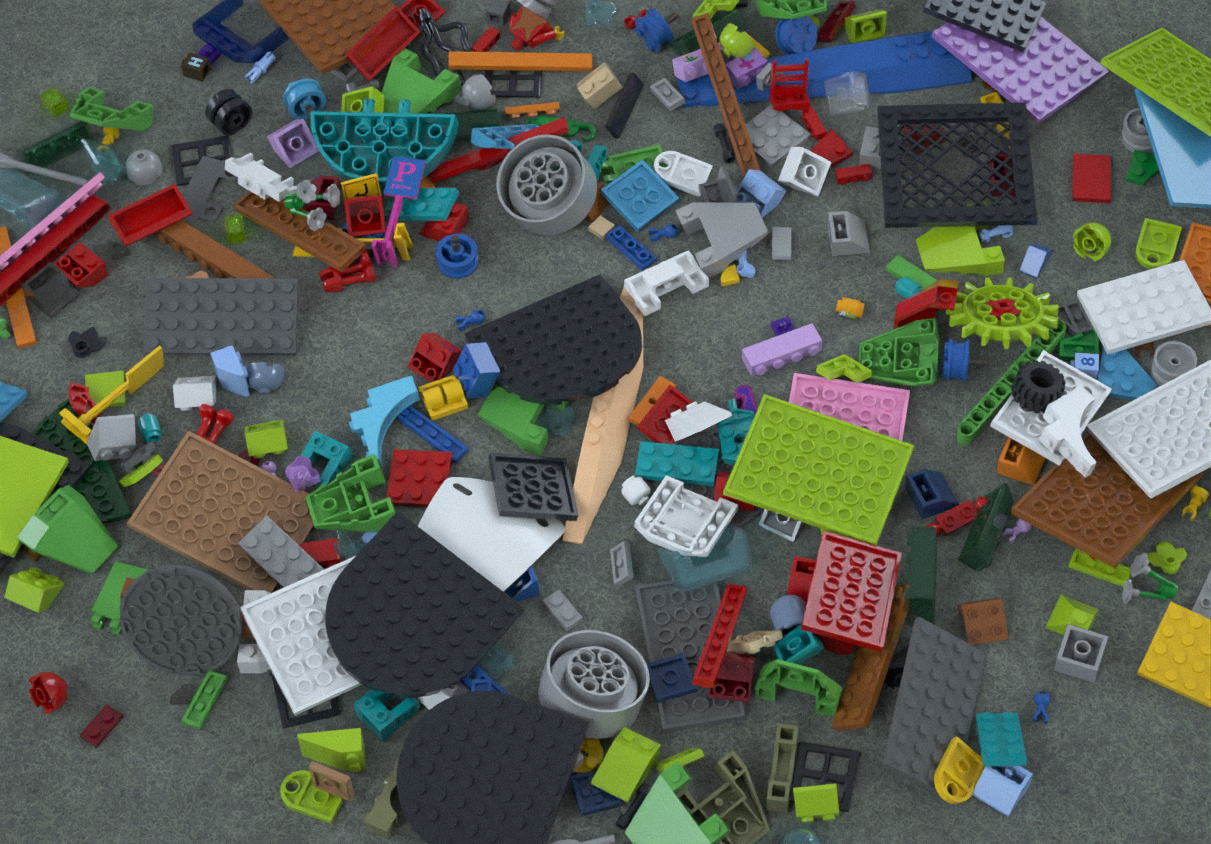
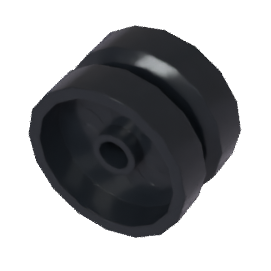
M224 89L210 99L206 106L205 115L222 134L231 136L245 128L252 116V107L233 89Z

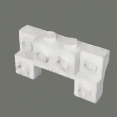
M252 153L241 158L231 157L225 160V170L238 177V184L263 199L272 197L277 201L285 199L286 194H293L298 191L297 186L293 185V177H289L281 182V176L265 167L262 159L257 162L253 161Z
M689 251L624 280V288L635 299V306L644 316L660 310L661 300L658 297L685 285L694 294L709 287V278L702 272L694 256Z

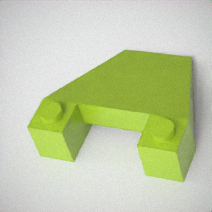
M989 226L934 227L916 239L925 271L959 272L965 275L970 273L979 274L978 276H990L1003 273L1005 259L1000 246L981 248L976 231L989 229Z

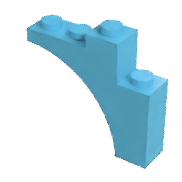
M412 375L369 389V398H366L369 407L350 413L352 421L349 422L352 433L356 432L358 438H362L364 447L368 446L369 450L366 452V456L375 454L381 467H383L382 444L389 426L404 409L421 401Z

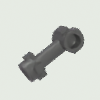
M373 79L369 81V84L356 86V83L352 82L345 86V92L348 93L371 86L380 90L378 80Z

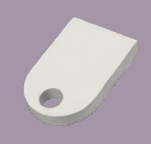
M666 151L656 157L653 171L667 185L700 197L699 184L706 183L713 165L679 152ZM659 163H666L668 167H661Z

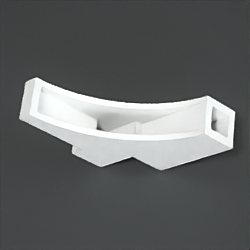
M1080 386L1048 404L1043 418L1050 425L1044 428L1039 440L1052 454L1059 451L1086 478L1091 475L1097 462L1087 451L1080 433V420L1090 411L1095 399Z

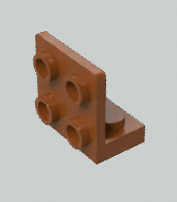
M1002 598L957 604L959 613H963L967 643L977 645L1007 640L1009 638Z

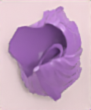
M297 456L295 461L285 469L286 477L297 493L300 492V489L305 490L306 487H311L321 481L316 468L313 469L311 461L307 457Z

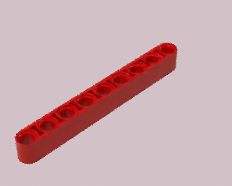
M91 195L0 273V306L101 220L104 214L109 212L110 205L98 196Z

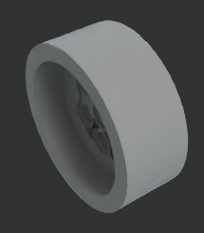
M538 135L522 141L507 154L499 168L496 187L502 206L523 228L538 235L550 236L561 234L574 228L587 216L596 198L597 180L590 163L571 142L556 135Z
M596 630L572 632L560 638L549 651L538 686L539 700L543 707L589 722L590 725L585 736L586 738L601 739L618 735L624 727L629 729L636 721L648 690L649 670L641 654L631 644L618 636Z

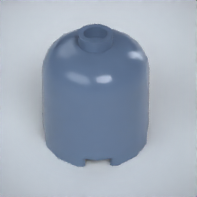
M796 595L782 596L770 608V619L774 630H781L783 637L802 624L806 602L801 597Z

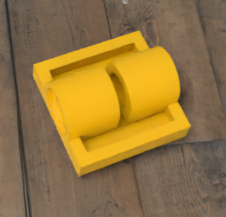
M455 375L418 387L432 421L468 409L462 386Z

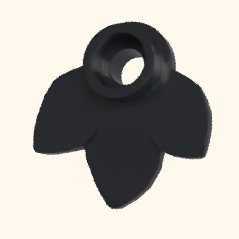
M94 327L87 329L82 334L72 331L68 339L73 347V354L78 358H84L90 355L91 352L99 351L105 346L107 341L106 337L97 336Z

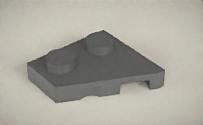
M1079 299L1058 305V316L1054 317H1059L1058 320L1066 324V331L1073 336L1080 333L1085 335L1093 331L1094 327Z

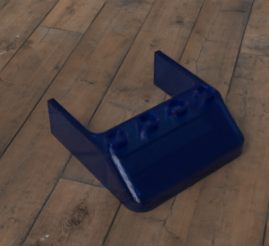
M224 0L193 22V33L236 63L254 64L257 61L259 62L267 52L272 53L289 39L280 26L253 46L222 25L221 22L244 5L243 0Z

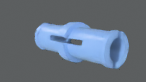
M267 52L259 62L254 63V67L244 76L246 81L254 84L262 74L267 72V68L276 60V57L271 52Z

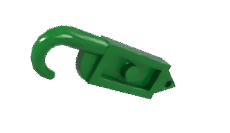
M538 115L537 118L525 121V124L542 126L560 118ZM566 119L569 132L561 135V137H574L579 129L588 130L591 132L590 136L583 137L582 140L590 141L596 136V129L592 124Z

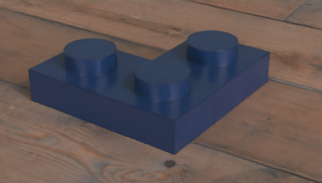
M591 771L571 776L570 779L581 817L622 806L620 798L600 788L596 789L591 784L593 779Z

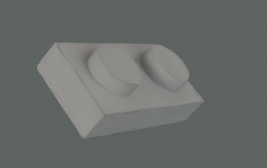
M666 78L650 86L651 92L669 111L685 103L684 97Z
M625 541L610 549L614 585L622 586L634 578L630 543Z
M560 590L543 599V604L566 632L583 621V617Z

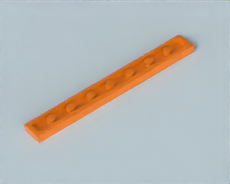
M449 51V69L592 71V53Z
M6 226L0 227L1 256L11 247ZM21 288L6 301L18 349L37 344L23 288Z

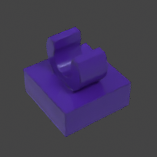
M207 42L196 55L208 58L210 65H212L222 55V52L214 44Z
M788 316L771 322V328L775 336L795 330Z

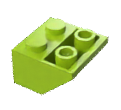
M30 567L27 570L10 575L4 598L39 613L50 607L65 585V582L58 580V577L42 573L38 568Z

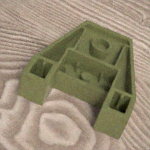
M732 750L712 766L713 770L724 782L720 788L699 804L696 803L686 788L676 795L698 825H701L715 813L721 817L732 833L717 844H754L769 832L770 828L748 769L735 751Z

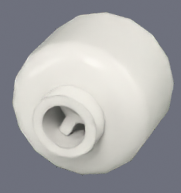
M632 476L622 484L621 493L630 505L639 504L642 506L650 499L648 496L651 489L641 477L635 478V476Z

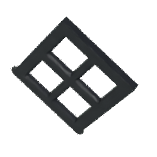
M485 70V78L491 87L492 80H509V91L490 90L491 95L495 94L496 98L539 99L541 97L542 71H535L534 75H517V70H510V75H492L493 70ZM517 80H534V91H516Z
M229 136L171 145L177 186L189 184L192 177L184 178L182 167L199 164L202 157L206 156L205 147L223 144L224 155L210 158L217 160L231 158ZM198 148L199 159L181 162L180 151ZM225 171L226 176H234L230 172Z
M272 671L269 673V676H272L283 729L340 715L337 700L334 697L328 700L330 709L312 713L311 709L306 710V715L289 718L286 707L287 700Z
M799 742L800 749L789 802L795 803L793 788L801 787L802 778L805 777L821 780L820 785H826V781L844 784L842 802L838 801L839 811L849 812L858 757L861 756V753L859 751ZM808 751L826 754L823 772L805 769ZM831 755L850 759L847 776L828 773Z

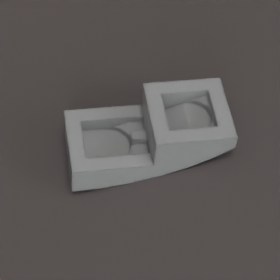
M772 227V260H791V227Z

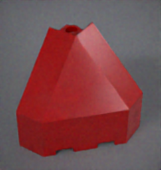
M939 279L897 304L894 329L916 320L935 318L936 310L954 311L959 281Z

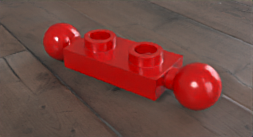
M986 497L977 498L974 505L971 500H968L935 518L937 524L930 523L926 525L924 534L929 539H936L940 535V531L943 532L944 536H947L979 519L980 515L978 512H987L990 509L991 503Z

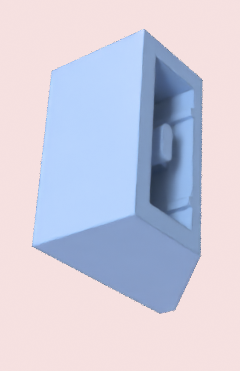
M749 169L737 189L738 197L735 203H755L763 218L779 205L786 190L762 171Z
M229 346L210 353L221 388L245 397L250 396L248 389L251 387L246 379L249 376L246 367L242 365L239 351L235 352L233 346Z
M986 766L972 795L1009 817L1031 786L1033 774L1021 766Z

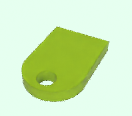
M1145 218L1135 252L1137 261L1147 269L1171 264L1182 226ZM1148 258H1155L1157 262L1151 263L1148 261Z
M159 454L153 455L150 460L144 464L140 463L133 472L126 474L118 483L121 487H126L138 482L154 470L163 461Z
M306 770L289 774L282 782L280 788L282 801L289 809L332 824L344 800L314 787L310 771ZM289 784H297L298 788L293 792L286 789Z

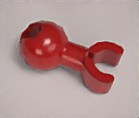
M642 10L640 15L636 17L633 15L627 16L624 20V25L628 29H634L636 27L635 19L644 17L647 10Z

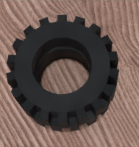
M1028 361L1020 366L1011 386L1012 397H1015L1016 403H1020V407L1027 408V411L1044 413L1048 404L1061 398L1066 384L1064 375L1059 373L1060 370L1058 368H1054L1052 364H1047L1045 361Z

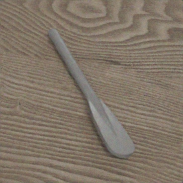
M0 152L1 168H17L82 186L88 182V179L16 161Z

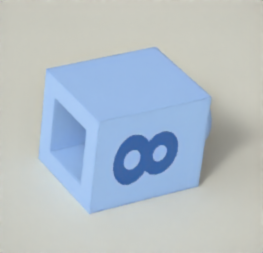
M1075 353L1074 360H1070V366L1097 380L1099 354Z

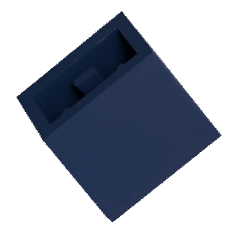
M922 469L906 475L905 489L922 519L959 505L941 472Z

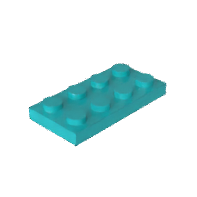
M419 188L417 199H403L398 221H446L459 195V191L457 188ZM390 197L383 211L384 220L386 221L390 219L395 197Z
M640 441L635 478L641 477L644 480L663 481L665 476H669L684 482V484L714 486L719 449Z
M984 712L976 714V727L983 766H1026L1027 758L1018 713Z

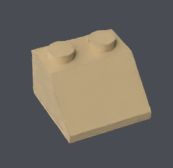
M606 62L602 63L577 83V89L594 109L623 88Z

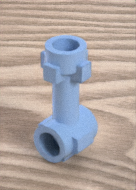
M1012 225L997 226V228L991 230L981 229L977 232L979 242L987 243L991 237L1000 234L1004 238H1009L1013 235Z
M745 250L741 254L742 256L736 260L740 263L737 266V272L740 276L752 278L755 275V268L747 263V250Z

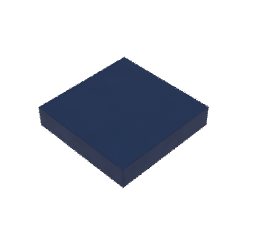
M685 653L647 663L649 681L657 703L697 692L696 685H693V676Z

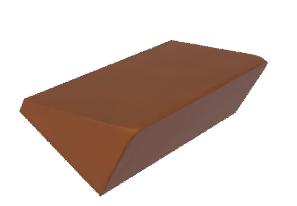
M602 182L597 185L594 204L584 220L591 223L603 213L609 204L600 193L601 189L605 187Z

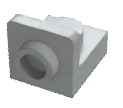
M768 63L756 76L757 89L764 91L767 86L771 85V63ZM776 72V75H784V72Z

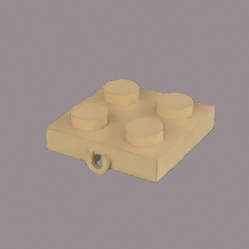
M781 630L754 631L744 636L738 635L735 640L730 641L727 652L741 654L748 651V654L757 653L763 646L771 647L776 645L775 641L783 638Z

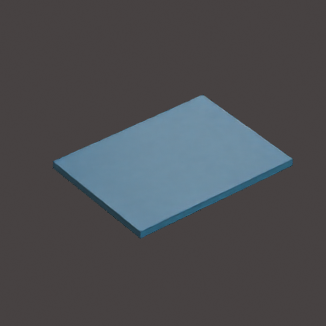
M1136 88L1137 101L1170 206L1211 209V137Z

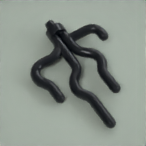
M425 8L419 10L420 15L418 16L421 26L417 27L421 31L420 33L424 32L425 34L421 53L431 63L436 76H438L442 72L435 56L428 52L432 35L441 50L458 52L456 48L442 41L439 32L460 29L462 47L465 52H471V47L467 40L469 32L466 25L462 22L456 21L445 25L436 24L431 13L426 12ZM411 42L406 46V48L411 47ZM453 69L454 73L459 76L461 86H463L465 79L461 70Z

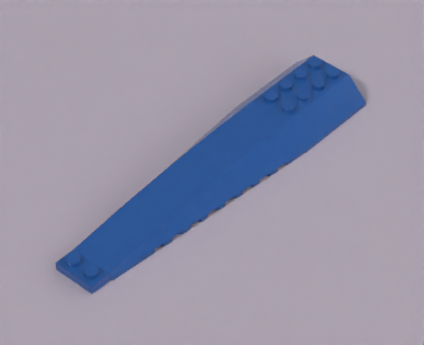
M934 30L886 36L766 59L771 64L772 61H776L777 65L804 64V60L808 59L806 94L809 99L822 96L829 98L836 95H842L843 97L850 94L898 93L972 83L971 69L931 37ZM804 71L784 72V75L803 74ZM709 74L687 82L677 77L680 94L685 99L683 108L719 105ZM757 80L740 89L733 85L739 104H743V102L759 103L766 100L770 101V86L761 91L757 89ZM786 81L782 84L775 82V85L803 84V81Z

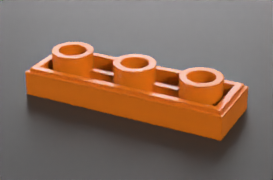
M559 102L505 107V114L509 115L510 118H518L521 113H527L528 116H536L540 111H545L546 114H555L556 110L560 109Z
M659 376L631 413L628 421L638 426L667 387L672 385L676 389V384Z

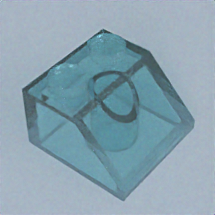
M83 139L81 142L89 167L96 175L99 172L104 175L105 178L102 180V184L115 185L126 169L112 146Z

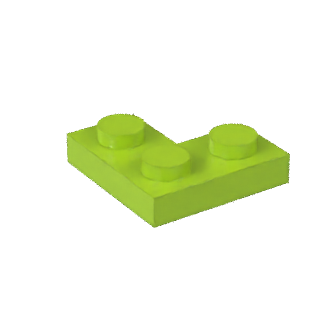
M704 0L692 16L694 18L708 13L710 19H712L717 10L731 11L740 0Z
M845 354L817 365L816 370L818 374L828 380L845 375L857 383L870 378L872 370Z

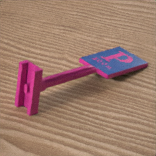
M393 157L383 194L384 196L395 197L384 240L373 239L372 249L378 266H382L383 261L391 262L392 267L396 268L398 261L392 240L404 198L417 199L426 160Z

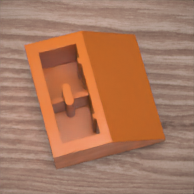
M1008 437L998 460L997 474L1034 486L1046 458Z

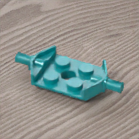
M732 399V402L728 400L729 412H731L732 416L716 423L722 448V459L726 464L735 465L744 443L738 444L736 441L740 437L746 438L755 414L753 411L737 409L736 400Z

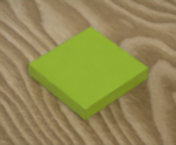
M124 370L85 375V386L89 387V395L97 404L117 387L125 383ZM125 393L107 408L126 406Z
M689 748L655 763V767L658 772H664L677 761L684 766L704 757L702 749Z

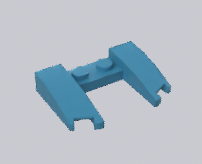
M525 124L472 128L471 143L483 148L513 149L515 144L507 140L508 138L537 128L539 125Z

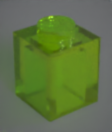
M54 86L39 95L42 107L54 118H57L69 109L66 97Z
M242 213L224 216L228 243L246 242L247 237Z

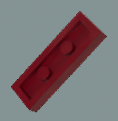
M854 1L838 2L818 31L817 42H832L845 23V17H849L856 7Z

